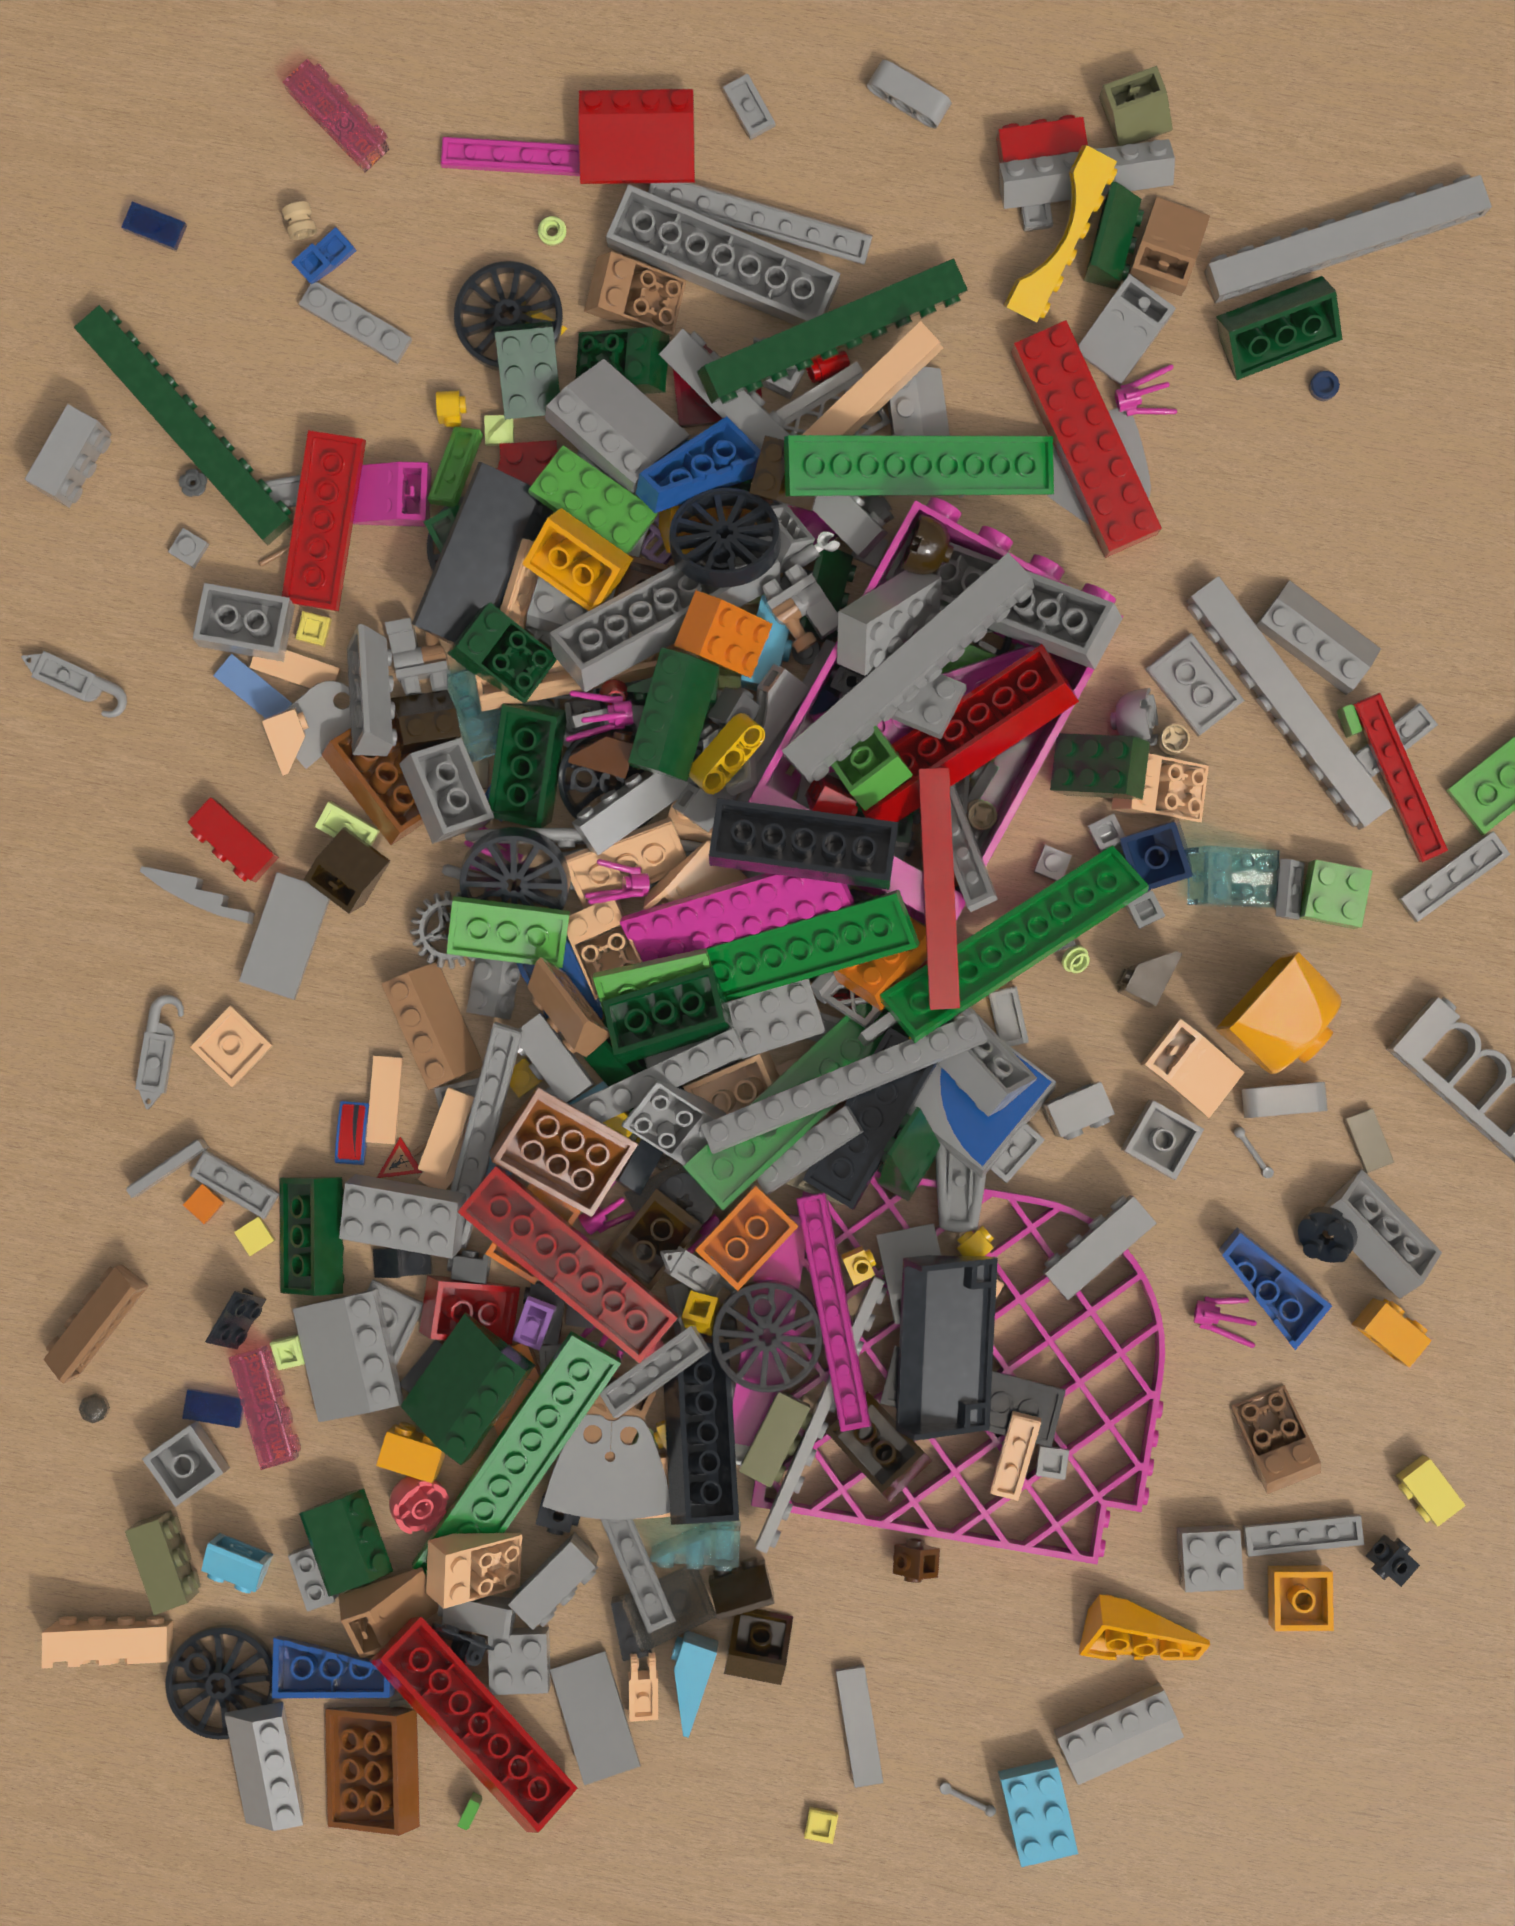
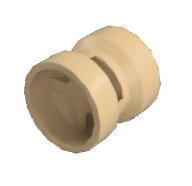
M294 202L282 209L284 219L289 222L287 231L290 239L302 240L317 233L315 222L309 217L312 211L308 202Z
M1172 724L1159 734L1158 747L1164 754L1175 756L1187 748L1190 742V734L1184 726Z
M974 799L968 802L966 817L970 826L978 830H986L994 825L997 819V812L991 803L982 799Z

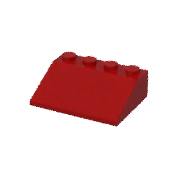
M579 90L580 184L695 183L694 90Z

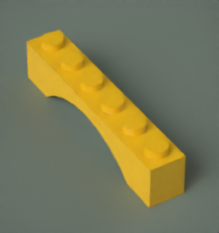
M1087 145L1081 146L1069 171L1071 209L1064 234L1054 251L1041 265L1015 280L1004 302V307L1036 323L1039 318L1044 319L1051 305L1048 300L1052 292L1056 293L1063 282L1064 277L1061 274L1065 266H1070L1077 254V250L1074 247L1078 239H1084L1090 228L1091 223L1087 221L1092 211L1097 212L1103 202L1104 196L1101 193L1105 185H1110L1117 174L1118 169L1114 168L1117 163L1116 160Z

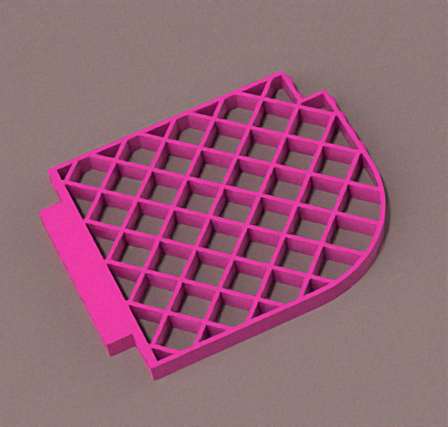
M877 1171L870 1183L884 1203L849 1228L828 1201L830 1214L843 1231L835 1237L836 1245L848 1238L855 1248L860 1247V1244L852 1234L888 1208L903 1229L910 1228L894 1206L902 1198L896 1194L888 1198L874 1178H880L881 1176ZM923 1178L918 1187L925 1185L937 1188L936 1180ZM984 1188L982 1204L991 1197L1006 1199L1025 1225L994 1247L985 1256L997 1257L1031 1233L1046 1256L1050 1258L1054 1253L1036 1230L1037 1227L1059 1211L1068 1213L1088 1225L1094 1219L1052 1200ZM805 1191L802 1193V1197L813 1195ZM1016 1201L1050 1208L1030 1221ZM786 1213L799 1227L754 1273L753 1281L777 1280L799 1289L802 1268L806 1267L809 1272L810 1268L808 1258L804 1257L806 1247L800 1216ZM938 1225L935 1227L936 1235H940L945 1229L940 1228ZM1128 1249L1124 1251L1122 1256L1134 1272L1090 1304L1081 1291H1078L1075 1296L1084 1308L1049 1334L1027 1305L1025 1299L1050 1282V1280L1044 1274L1018 1292L997 1263V1274L1013 1297L995 1309V1320L1019 1304L1043 1337L1008 1363L1005 1362L998 1350L993 1346V1355L1002 1366L997 1372L1015 1376L1013 1373L1015 1369L1049 1346L1072 1377V1380L1060 1387L1066 1390L1064 1397L1079 1387L1102 1419V1421L1067 1446H1065L1056 1432L1054 1435V1441L1059 1448L1069 1450L1068 1460L1089 1488L1090 1492L1056 1517H1053L1031 1486V1484L1041 1478V1476L1035 1475V1468L1026 1475L1021 1492L1024 1489L1028 1490L1049 1522L1022 1541L1006 1538L990 1514L1010 1499L996 1496L983 1506L960 1473L993 1448L997 1447L1001 1452V1443L1004 1441L1005 1435L986 1431L990 1439L955 1464H953L936 1438L928 1439L946 1463L948 1469L914 1493L906 1486L902 1491L907 1498L881 1517L868 1515L862 1511L848 1491L849 1488L866 1476L859 1469L843 1482L840 1480L818 1448L831 1439L825 1432L822 1440L816 1439L812 1449L817 1450L815 1454L816 1459L836 1487L810 1505L796 1503L790 1498L789 1503L793 1504L790 1513L1098 1564V1558L1103 1557L1106 1541L1102 1539L1103 1528H1108L1110 1521V1511L1106 1510L1107 1507L1142 1512V1506L1148 1503L1149 1488L1146 1487L1147 1476H1152L1154 1459H1151L1150 1456L1152 1447L1157 1446L1159 1431L1155 1430L1156 1419H1161L1163 1412V1401H1159L1165 1365V1334L1162 1316L1149 1280L1137 1260ZM873 1266L872 1269L875 1276L885 1281L882 1277L884 1275L883 1266L878 1269ZM871 1278L856 1284L846 1291L847 1300L866 1288ZM1139 1281L1148 1301L1152 1322L1119 1345L1096 1311ZM763 1288L751 1291L752 1296L758 1293L768 1294L769 1289ZM775 1289L774 1301L776 1310L772 1316V1322L792 1296L791 1294ZM759 1299L754 1304L755 1312L760 1315L767 1314L771 1309V1304L766 1299ZM797 1301L779 1326L794 1320ZM748 1307L747 1318L758 1324ZM1090 1316L1113 1350L1077 1375L1054 1341ZM894 1320L865 1340L861 1336L859 1340L864 1342L860 1354L866 1351L885 1379L888 1371L871 1346L900 1326V1324H895ZM814 1321L806 1322L783 1334L800 1336L801 1333L814 1325ZM745 1325V1331H753ZM769 1328L763 1329V1334L759 1335V1339L763 1338L766 1343H770L771 1337L776 1336V1334L770 1333ZM1155 1333L1154 1372L1151 1388H1149L1125 1353ZM743 1338V1343H742V1344H744L745 1342H747V1341H749V1340H751V1339H750V1338ZM783 1342L786 1346L790 1347V1342ZM798 1343L810 1360L813 1354L807 1344ZM755 1346L741 1352L738 1371L746 1362ZM777 1348L786 1368L788 1355ZM763 1350L743 1376L745 1380L757 1384L760 1383ZM769 1351L766 1384L771 1385L784 1382L773 1355ZM1120 1358L1143 1391L1107 1416L1084 1383ZM817 1361L814 1367L819 1374L790 1395L799 1399L822 1381L826 1383L830 1374L829 1367L824 1369L820 1362ZM736 1383L733 1398L735 1444L751 1445L777 1392H757ZM883 1390L874 1396L879 1404ZM1149 1400L1140 1459H1137L1114 1425ZM800 1428L798 1432L801 1437L803 1436L805 1431L802 1428ZM1109 1429L1132 1462L1095 1488L1072 1455ZM790 1456L783 1462L782 1465L786 1467V1470H788L793 1456ZM1137 1472L1133 1501L1104 1496ZM955 1476L978 1510L952 1529L935 1526L919 1502ZM756 1480L754 1482L751 1506L771 1509L775 1499L765 1497L766 1485ZM774 1481L772 1485L778 1492L781 1483ZM842 1494L854 1512L826 1508L824 1506ZM1097 1501L1089 1552L1077 1550L1061 1526ZM911 1507H914L925 1524L897 1520L896 1518ZM985 1518L997 1536L968 1532L967 1530ZM1054 1531H1057L1068 1548L1039 1544V1542Z

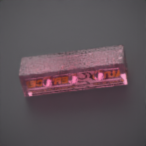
M306 59L283 81L286 91L363 172H367L390 150L386 142L388 136L377 124L373 127L366 120L368 115L358 104L354 107L347 100L349 98L348 94L339 84L333 86L327 80L329 75L320 64L317 63L314 66Z
M265 1345L229 1357L260 1469L264 1470L294 1461L299 1457L298 1452L301 1451V1444L298 1435H293L290 1424L293 1423V1416L289 1406L285 1407L282 1396L285 1395V1389L281 1378L277 1379L274 1368L277 1365L272 1350L269 1351L268 1346Z

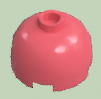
M406 1476L393 1488L389 1499V1510L402 1531L412 1534V1531L424 1530L426 1533L435 1528L446 1514L445 1508L449 1495L436 1479L433 1483Z

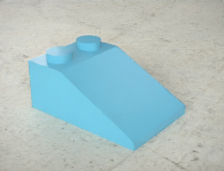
M688 1630L684 1631L683 1637L677 1636L671 1659L675 1660L674 1673L683 1736L689 1738L718 1649V1640Z

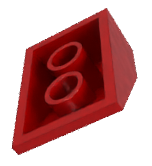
M427 1275L419 1333L429 1339L446 1340L464 1313H468L507 1344H512L520 1287L492 1282L483 1284L455 1280L447 1276Z

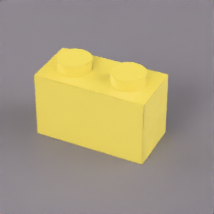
M1425 1455L1419 1457L1396 1475L1401 1482L1398 1488L1408 1500L1411 1498L1415 1500L1419 1506L1415 1510L1425 1523L1430 1521L1438 1527L1466 1506L1432 1460Z

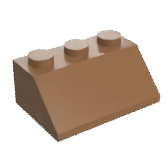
M540 957L535 963L527 987L534 996L531 998V1001L541 1012L545 1011L549 1016L547 1022L557 1033L561 1032L565 1037L562 1040L565 1047L573 1054L578 1052L587 1057L610 1037L608 1028L563 970Z

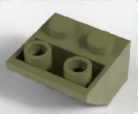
M1157 66L1103 85L1099 99L1117 146L1137 144L1173 130L1168 95Z

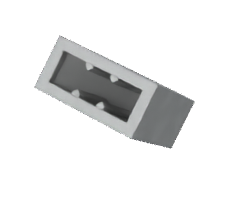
M487 1596L445 1609L440 1605L438 1607V1616L443 1617L442 1625L445 1623L458 1627L461 1630L509 1640L514 1629L516 1613L508 1606L511 1598Z

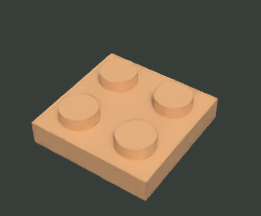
M230 1005L190 1048L231 1087H234L274 1045L238 1010Z

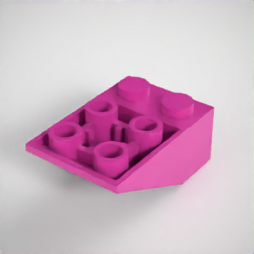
M390 462L362 465L353 525L426 527L424 521L430 519L431 507L427 499L431 490L432 470L429 464L425 462Z

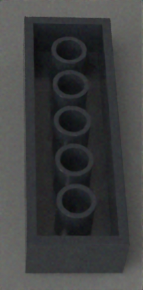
M717 798L709 850L710 866L889 890L898 822Z
M729 1342L719 1343L722 1353L729 1350ZM706 1343L710 1349L707 1354L663 1385L671 1525L739 1521L731 1378L720 1367L715 1357L712 1343ZM730 1358L725 1361L730 1367Z

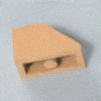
M296 707L262 720L283 776L289 773L306 736L305 729L309 728L304 713H298Z

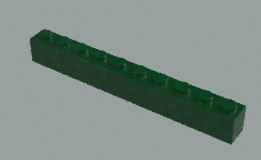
M953 258L705 364L697 371V374L711 404L721 400L723 405L737 399L738 392L746 389L749 394L762 388V382L768 379H772L774 383L789 376L787 371L797 368V371L800 372L813 366L812 360L819 357L823 361L838 355L837 350L846 346L847 350L856 348L863 344L862 339L871 335L872 340L887 334L886 328L893 325L897 329L912 323L911 318L916 315H920L921 319L937 312L935 307L944 304L945 308L953 306L961 301L959 296L968 291Z
M98 305L75 325L74 329L268 546L293 524L288 517L292 512L281 500L276 503L269 496L273 492L262 478L256 481L250 475L254 471L253 468L243 457L237 460L231 452L235 448L224 436L220 439L217 438L212 432L216 427L206 415L200 418L193 411L197 408V405L187 394L181 397L177 393L175 388L179 385L168 373H165L163 376L156 369L160 364L148 351L143 354L137 348L141 342L130 330L126 333L121 330L119 325L122 321L111 309L105 312Z

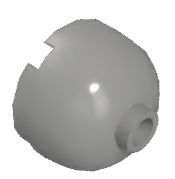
M1145 688L1128 692L1117 702L1116 712L1111 713L1112 729H1117L1121 736H1135L1150 742V746L1156 745L1158 734H1153V728L1158 726V714L1154 695H1149L1151 689Z

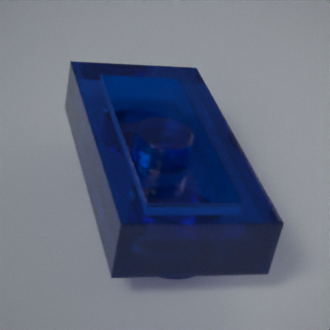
M132 201L121 228L128 233L177 252L187 224L184 221Z
M189 1388L186 1393L182 1419L240 1428L246 1398Z

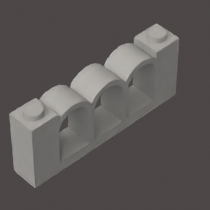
M1439 997L1431 998L1386 1050L1515 1163V1122L1505 1133L1484 1115L1503 1091L1515 1083V1076H1512L1510 1062L1505 1055L1496 1050L1481 1049V1040L1476 1030L1466 1023L1456 1022L1460 1016L1455 1012L1456 1006L1445 997L1442 999ZM1457 1029L1467 1038L1468 1050L1458 1065L1443 1079L1423 1061V1058L1448 1031ZM1482 1056H1487L1497 1064L1499 1071L1498 1079L1474 1106L1453 1086L1476 1060Z

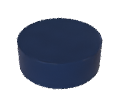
M1320 371L1311 379L1309 391L1316 400L1328 401L1337 394L1340 387L1339 379L1330 371Z

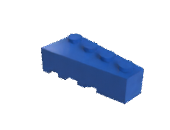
M726 416L640 472L636 495L654 513L683 504L688 499L704 491L736 485L754 477L761 450Z
M1238 1227L1219 1248L1224 1259L1285 1336L1290 1345L1296 1350L1332 1307L1330 1301Z
M284 1636L273 1638L272 1698H390L395 1695V1688L370 1662L371 1658L365 1657L360 1659L359 1655Z

